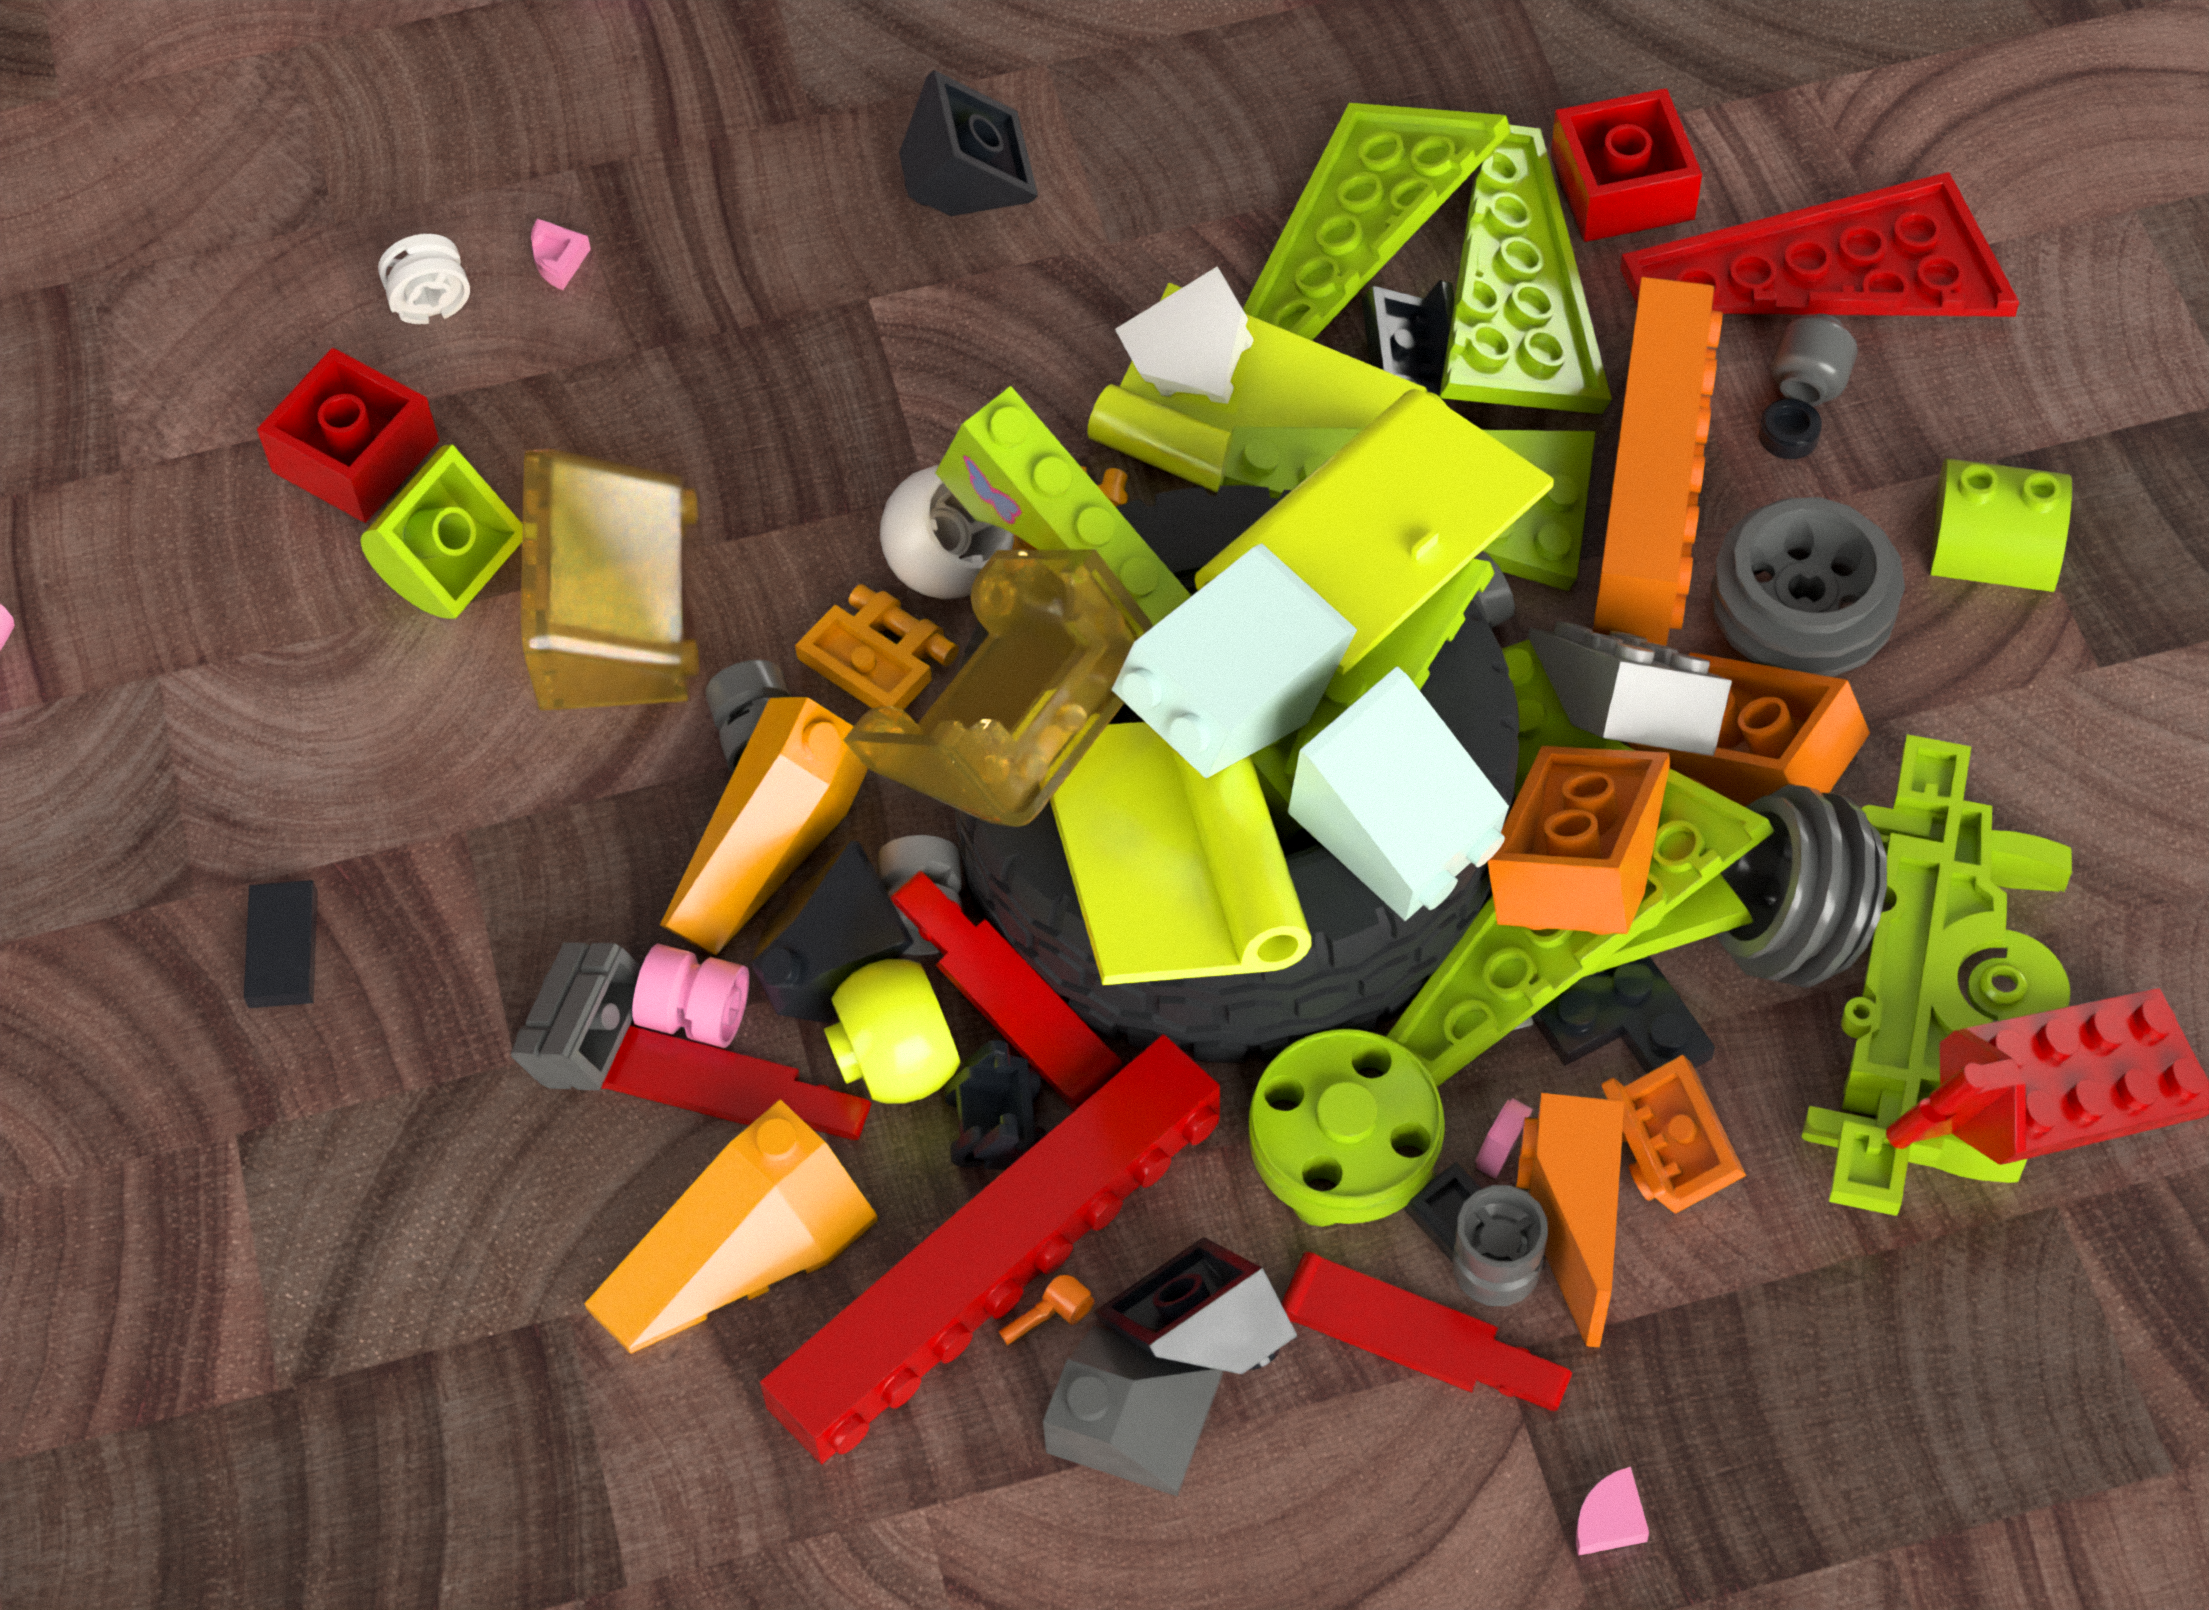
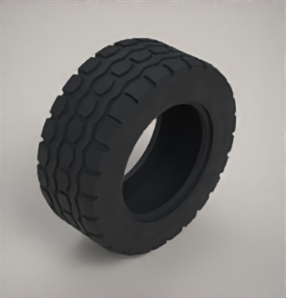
M1223 485L1219 486L1217 496H1208L1204 487H1195L1155 494L1154 506L1147 507L1140 499L1116 506V508L1191 596L1198 592L1195 584L1196 573L1290 493L1291 490L1284 489L1279 499L1270 498L1268 487ZM1042 552L1038 556L1039 561L1030 558L1002 587L995 598V603H990L975 627L964 650L965 654L958 665L949 701L950 717L947 721V750L959 853L962 856V869L968 891L976 910L982 915L983 920L986 919L1087 1026L1113 1039H1117L1122 1033H1125L1131 1046L1143 1050L1147 1049L1164 1034L1182 1051L1184 1049L1193 1050L1195 1061L1245 1063L1247 1054L1251 1052H1258L1262 1061L1274 1060L1288 1046L1307 1036L1340 1029L1368 1032L1376 1026L1377 1017L1386 1022L1405 1010L1462 939L1475 917L1493 895L1488 862L1480 867L1470 863L1455 876L1458 882L1442 903L1432 910L1423 905L1410 918L1404 921L1319 842L1307 849L1284 856L1311 935V947L1308 953L1297 963L1285 969L1268 972L1102 985L1032 736L1034 729L1121 724L1135 714L1112 691V687L1134 641L1112 615L1080 583ZM1472 599L1463 613L1465 621L1451 642L1448 640L1444 642L1428 667L1430 675L1420 692L1509 806L1504 820L1505 823L1512 809L1518 764V704L1502 649L1486 620H1483L1481 611Z

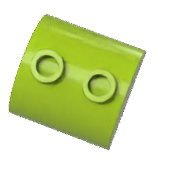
M450 444L440 447L362 534L361 547L374 570L404 599L429 614L440 618L454 619L459 616L530 532L455 446Z
M1945 458L1938 482L1930 575L2054 592L2063 562L2072 501L2071 475Z

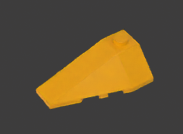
M808 697L769 698L660 926L710 955H717L847 815L873 760L857 728Z
M780 1099L723 1149L584 1304L586 1310L631 1354L706 1320L708 1312L746 1295L748 1300H751L769 1292L768 1285L801 1270L805 1269L808 1274L830 1264L878 1221V1217L827 1143Z

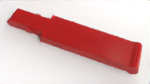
M918 871L891 896L892 902L918 928L921 937L926 941H930L944 955L936 964L940 971L1025 1059H1028V1063L1039 1072L1070 1108L1076 1110L1122 1067L1123 1064L1120 1058L1101 1041L986 919L975 927L961 912L960 906L954 900H949L922 871Z
M629 1026L601 1086V1089L617 1091L748 1126L781 1099L814 1132L820 1131L850 1140H859L872 1105L865 1098L834 1091L825 1085L819 1084L814 1086L799 1082L800 1075L797 1068Z
M1306 1251L1303 1253L1281 1301V1305L1290 1322L1301 1324L1473 1393L1478 1381L1498 1389L1505 1396H1515L1548 1410L1557 1411L1572 1376V1372L1569 1369L1532 1355L1529 1350L1523 1347L1515 1348L1495 1340L1498 1327L1324 1259L1312 1252Z

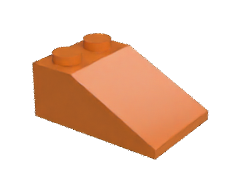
M1690 652V656L1710 661L1708 672L1732 681L1714 756L1628 742V744L1635 751L1669 753L1670 769L1686 777L1694 778L1707 788L1746 807L1762 796H1768L1786 785L1806 786L1818 789L1821 793H1829L1870 735V731L1850 684L1846 679Z
M1541 746L1501 830L1505 840L1498 851L1487 861L1497 925L1522 926L1532 930L1549 928L1589 931L1599 935L1611 933L1628 934L1645 893L1670 767L1669 753Z
M1541 1093L1538 1117H1524L1516 1188L1529 1189V1194L1540 1203L1547 1217L1548 1227L1544 1254L1585 1346L1600 1348L1612 1292L1625 1101Z

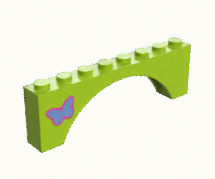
M1012 386L1008 387L961 425L935 474L976 521L995 525L1020 537L1069 573L1112 615L1134 642L1191 597V594ZM1299 729L1250 755L1280 846L1284 845L1304 828L1288 814L1293 784L1288 781L1284 773Z

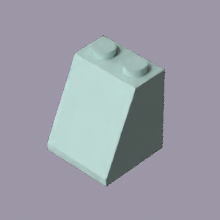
M1261 543L1250 549L1137 639L1112 687V691L1202 776L1208 778L1308 724L1357 629Z
M1397 666L1300 749L1288 814L1406 921L1423 905L1429 910L1436 908L1455 888L1458 879L1455 877L1470 863H1473L1476 867L1482 866L1498 851L1505 840L1501 830L1509 806L1408 675Z

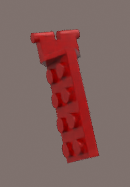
M2157 988L1953 1031L1939 1043L1940 1086L1931 1092L1930 1097L1922 1099L1889 1125L1886 1129V1137L1895 1148L1905 1149L1914 1142L1953 1134L1992 1161L2003 1165L2204 1118L2209 1115V1081L2180 1028L2174 1012L2167 1003L2161 989Z

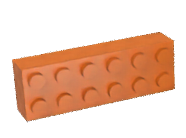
M1641 277L1593 633L1609 636L1610 631H1619L1647 638V642L1667 646L1669 629L1682 630L1686 595L1689 592L1693 557H1691L1692 546L1695 542L1699 507L1697 505L1705 466L1704 447L1707 443L1711 407H1709L1710 396L1713 393L1717 359H1715L1716 349L1707 347L1718 348L1723 312L1711 310L1714 286Z

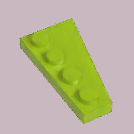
M1473 558L1344 675L1337 670L1335 671L1308 724L1298 730L1284 770L1290 783H1294L1300 749L1395 667L1398 666L1406 673L1418 690H1421L1430 675L1428 667L1446 640L1450 642L1453 640L1465 621L1463 613L1477 591L1483 593L1495 573L1490 561Z

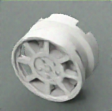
M436 234L413 235L396 242L382 255L378 265V272L386 290L392 313L395 311L399 313L402 321L412 324H429L430 316L442 313L443 318L446 319L459 311L467 302L470 295V285L464 269L460 266L461 260L458 249L451 240ZM405 250L408 253L402 260L394 259L396 255ZM388 266L393 267L390 274L387 276L386 272Z

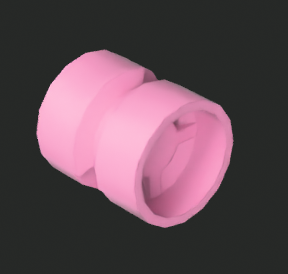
M657 943L647 954L639 972L633 998L632 1017L634 1024L672 1035L681 1027H684L687 1038L726 1048L731 1044L738 1031L746 1007L749 991L748 967L709 957L702 964H698L694 953Z

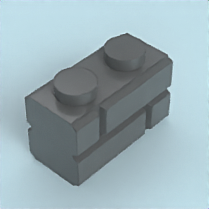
M563 943L551 970L543 980L542 988L527 1017L526 1024L520 1028L517 1034L515 1045L511 1051V1057L541 1085L549 1089H571V1087H574L577 1090L600 1091L633 1020V998L641 966L622 947L615 943H592L591 946L586 943Z

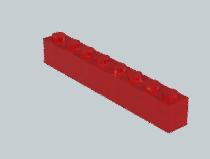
M1163 1034L761 1380L760 1386L767 1410L821 1465L836 1452L842 1455L851 1451L867 1434L870 1427L869 1423L888 1406L895 1409L906 1403L918 1390L922 1376L938 1362L941 1361L945 1364L957 1358L967 1348L972 1340V1333L991 1316L994 1319H998L1007 1314L1018 1303L1023 1294V1288L1041 1272L1048 1275L1057 1270L1070 1256L1073 1244L1091 1228L1094 1231H1099L1106 1227L1119 1213L1123 1200L1140 1185L1143 1188H1148L1156 1183L1168 1170L1171 1158L1188 1143L1197 1145L1205 1140L1215 1129L1220 1119V1085Z

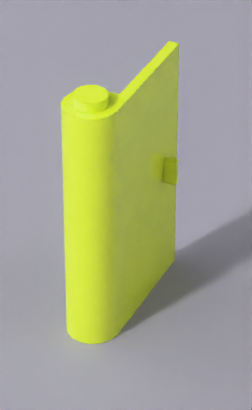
M1168 283L1161 300L1182 287ZM1246 314L1248 318L1246 328L1254 340L1251 348L1241 353L1230 382L1234 386V390L1228 404L1211 402L1207 395L1176 392L1171 397L1161 396L1153 383L1144 381L1132 361L1120 387L1110 384L1100 394L1090 415L1087 434L1091 440L1217 493L1227 441L1234 427L1365 428L1407 391L1418 389L1427 392V389Z
M1411 389L1202 567L1195 576L1196 588L1199 591L1250 549L1262 543L1357 629L1336 669L1344 675L1553 487L1554 478L1450 409L1436 394Z
M1146 722L1034 729L1032 740L1102 985L1275 971L1285 969L1297 963L1308 953L1311 947V935L1250 755L1205 778Z

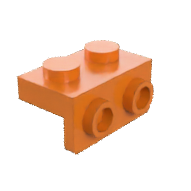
M1684 1055L1677 1057L1625 1087L1614 1077L1601 1083L1608 1100L1625 1101L1622 1143L1628 1141L1637 1160L1629 1165V1170L1634 1182L1646 1200L1650 1201L1656 1198L1676 1214L1746 1176L1692 1063Z

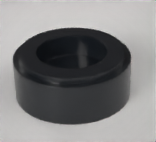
M1798 399L1775 401L1762 414L1759 428L1760 442L1769 453L1783 459L1803 458L1812 453L1818 445L1822 428L1821 417L1814 407Z

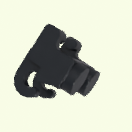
M991 1040L964 1061L965 1068L944 1086L945 1102L958 1110L960 1137L950 1145L951 1162L959 1167H978L982 1165L983 1159L985 1169L1006 1170L1047 1135L1043 1128L1035 1126L1033 1103L1039 1095L1041 1086L1039 1072L1035 1068L1028 1067V1059L1009 1055L1007 1042Z

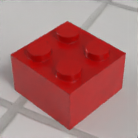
M1667 88L1555 110L1550 157L1583 242L1695 220L1702 172Z
M333 347L257 428L271 471L274 474L364 523L372 517L439 442L427 397Z

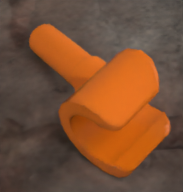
M1060 1275L1048 1285L1043 1294V1300L998 1332L1008 1346L1042 1322H1046L1055 1313H1058L1070 1325L1077 1324L1094 1306L1095 1302L1091 1292L1073 1276Z

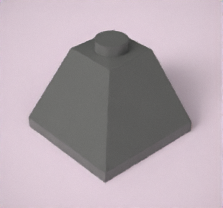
M1093 1325L1068 1357L1044 1417L1043 1427L1046 1453L1178 1497L1223 1376V1371L1155 1357L1118 1333Z

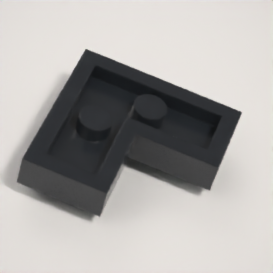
M1650 956L1582 977L1531 1016L1533 1022L1564 1066L1620 1037L1646 1074L1681 1055H1684L1692 1063L1693 1067L1696 1068L1711 1060L1715 1050L1714 1044Z

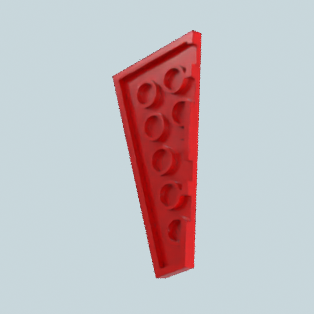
M1950 172L1622 254L1620 271L1636 305L1638 304L1641 277L1712 285L1714 286L1711 310L1721 311L1723 314L2015 317L2019 306V300Z

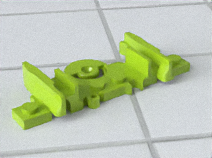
M1907 734L1902 750L1893 809L1875 805H1866L1861 808L1866 813L1868 821L1879 831L1887 856V889L1884 902L1890 903L1892 909L1881 912L1880 920L1871 937L1862 997H1855L1847 1002L1841 1019L1843 1031L1848 1036L1857 1039L1844 1085L1842 1109L1873 1115L1875 1119L1809 1106L1803 1125L1802 1138L1805 1141L1837 1147L1829 1202L1897 1216L1902 1204L1908 1162L1934 1167L1961 1177L2006 1183L2018 1182L2027 1162V1159L1999 1165L1953 1134L1914 1142L1905 1149L1895 1148L1886 1137V1129L1889 1125L1922 1099L1930 1097L1931 1092L1940 1086L1939 1043L1953 1031L1992 1023L1993 1020L1997 1022L2069 1007L2070 985L2062 964L2046 946L2036 939L2020 932L2006 930L2007 893L1998 886L2011 889L2065 892L2072 874L2071 847L2035 835L2014 831L1992 830V806L1963 800L1972 746ZM1988 948H2006L2005 958L1985 960L1972 971L1967 985V993L1971 1004L1975 1008L1973 1009L1960 991L1957 977L1959 967L1964 960L1978 951ZM1996 976L2009 978L2015 983L2016 989L2011 992L1999 991L1993 986L1992 979Z

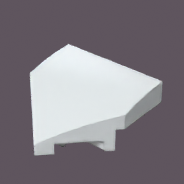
M1218 267L1210 270L1115 329L1144 381L1153 383L1161 396L1171 397L1176 392L1207 395L1211 402L1228 404L1234 390L1230 380L1240 355L1246 349L1251 348L1254 340L1246 328L1248 318Z

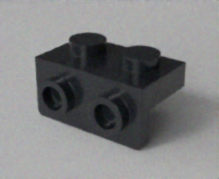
M1439 280L1424 299L1376 286L1370 288L1362 298L1370 365L1426 387L1427 392L1440 396L1455 300L1451 282Z

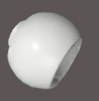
M935 465L913 473L893 491L886 502L882 515L880 541L889 567L905 585L926 596L940 599H956L981 591L1001 573L1008 562L1014 542V534L995 525L976 521L935 474L939 466Z

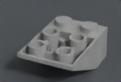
M1556 621L1554 632L1530 627L1528 638L1573 726L1606 739L1714 756L1732 681L1708 672L1710 661L1679 654L1675 648L1647 642V638L1619 631H1610L1608 636L1593 633V629L1562 621Z

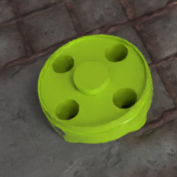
M1351 1029L1324 1031L1307 1036L1288 1046L1264 1071L1255 1089L1249 1111V1146L1252 1159L1258 1173L1268 1188L1280 1200L1293 1208V1211L1302 1221L1309 1225L1324 1227L1335 1223H1363L1384 1218L1407 1206L1410 1199L1422 1191L1427 1183L1437 1175L1445 1131L1444 1110L1441 1098L1428 1070L1413 1053L1402 1045L1382 1035L1367 1031ZM1370 1067L1384 1072V1075L1372 1079L1361 1076L1357 1071ZM1284 1099L1296 1103L1298 1107L1289 1111H1280L1274 1109L1269 1104ZM1406 1145L1415 1146L1422 1150L1424 1154L1419 1157L1408 1158L1396 1153L1395 1149ZM1323 1178L1334 1182L1337 1186L1322 1192L1310 1188L1306 1183L1313 1179Z

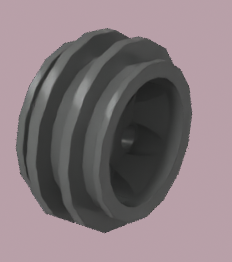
M1821 497L1782 499L1750 511L1726 533L1716 558L1715 574L1710 587L1713 617L1729 644L1753 663L1834 677L1865 665L1888 643L1899 612L1905 583L1901 557L1883 529L1851 506ZM1766 571L1770 573L1773 579L1768 582H1758L1755 577L1761 572ZM1843 603H1854L1843 609L1839 608V606Z
M1786 785L1746 806L1751 811L1767 818L1774 832L1720 873L1748 909L1754 922L1716 935L1719 942L1746 975L1810 988L1850 968L1867 948L1880 920L1887 889V856L1879 831L1868 821L1866 813L1850 797L1821 793L1818 789L1806 786Z

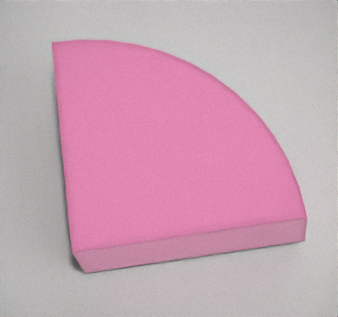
M537 219L531 232L532 254L537 270L551 285L564 290L591 250L588 236Z
M1631 1467L1621 1469L1601 1480L1591 1490L1582 1505L1576 1528L1578 1556L1647 1542L1649 1530Z

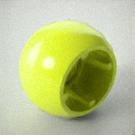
M885 959L870 963L853 972L837 988L831 1000L839 1022L824 1028V1032L846 1084L863 1078L872 1100L885 1104H905L924 1099L941 1089L953 1077L961 1063L937 998L920 963L908 959Z

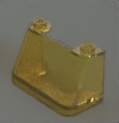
M551 448L525 451L521 632L525 660L540 711L689 701L688 676H699V653L697 640L685 638L682 623V537L687 536V525L698 523V506L695 488H685L682 477Z
M1095 549L997 550L976 576L972 584L970 596L972 609L989 635L918 724L901 708L892 706L872 708L861 717L843 741L862 764L875 773L990 824L1020 827L1029 824L1036 818L1125 703L1112 691V687L1134 642L1154 627Z

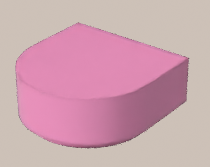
M1514 1098L1507 1100L1475 1160V1163H1477L1476 1169L1494 1179L1498 1177L1523 1132L1524 1117H1531L1534 1109Z

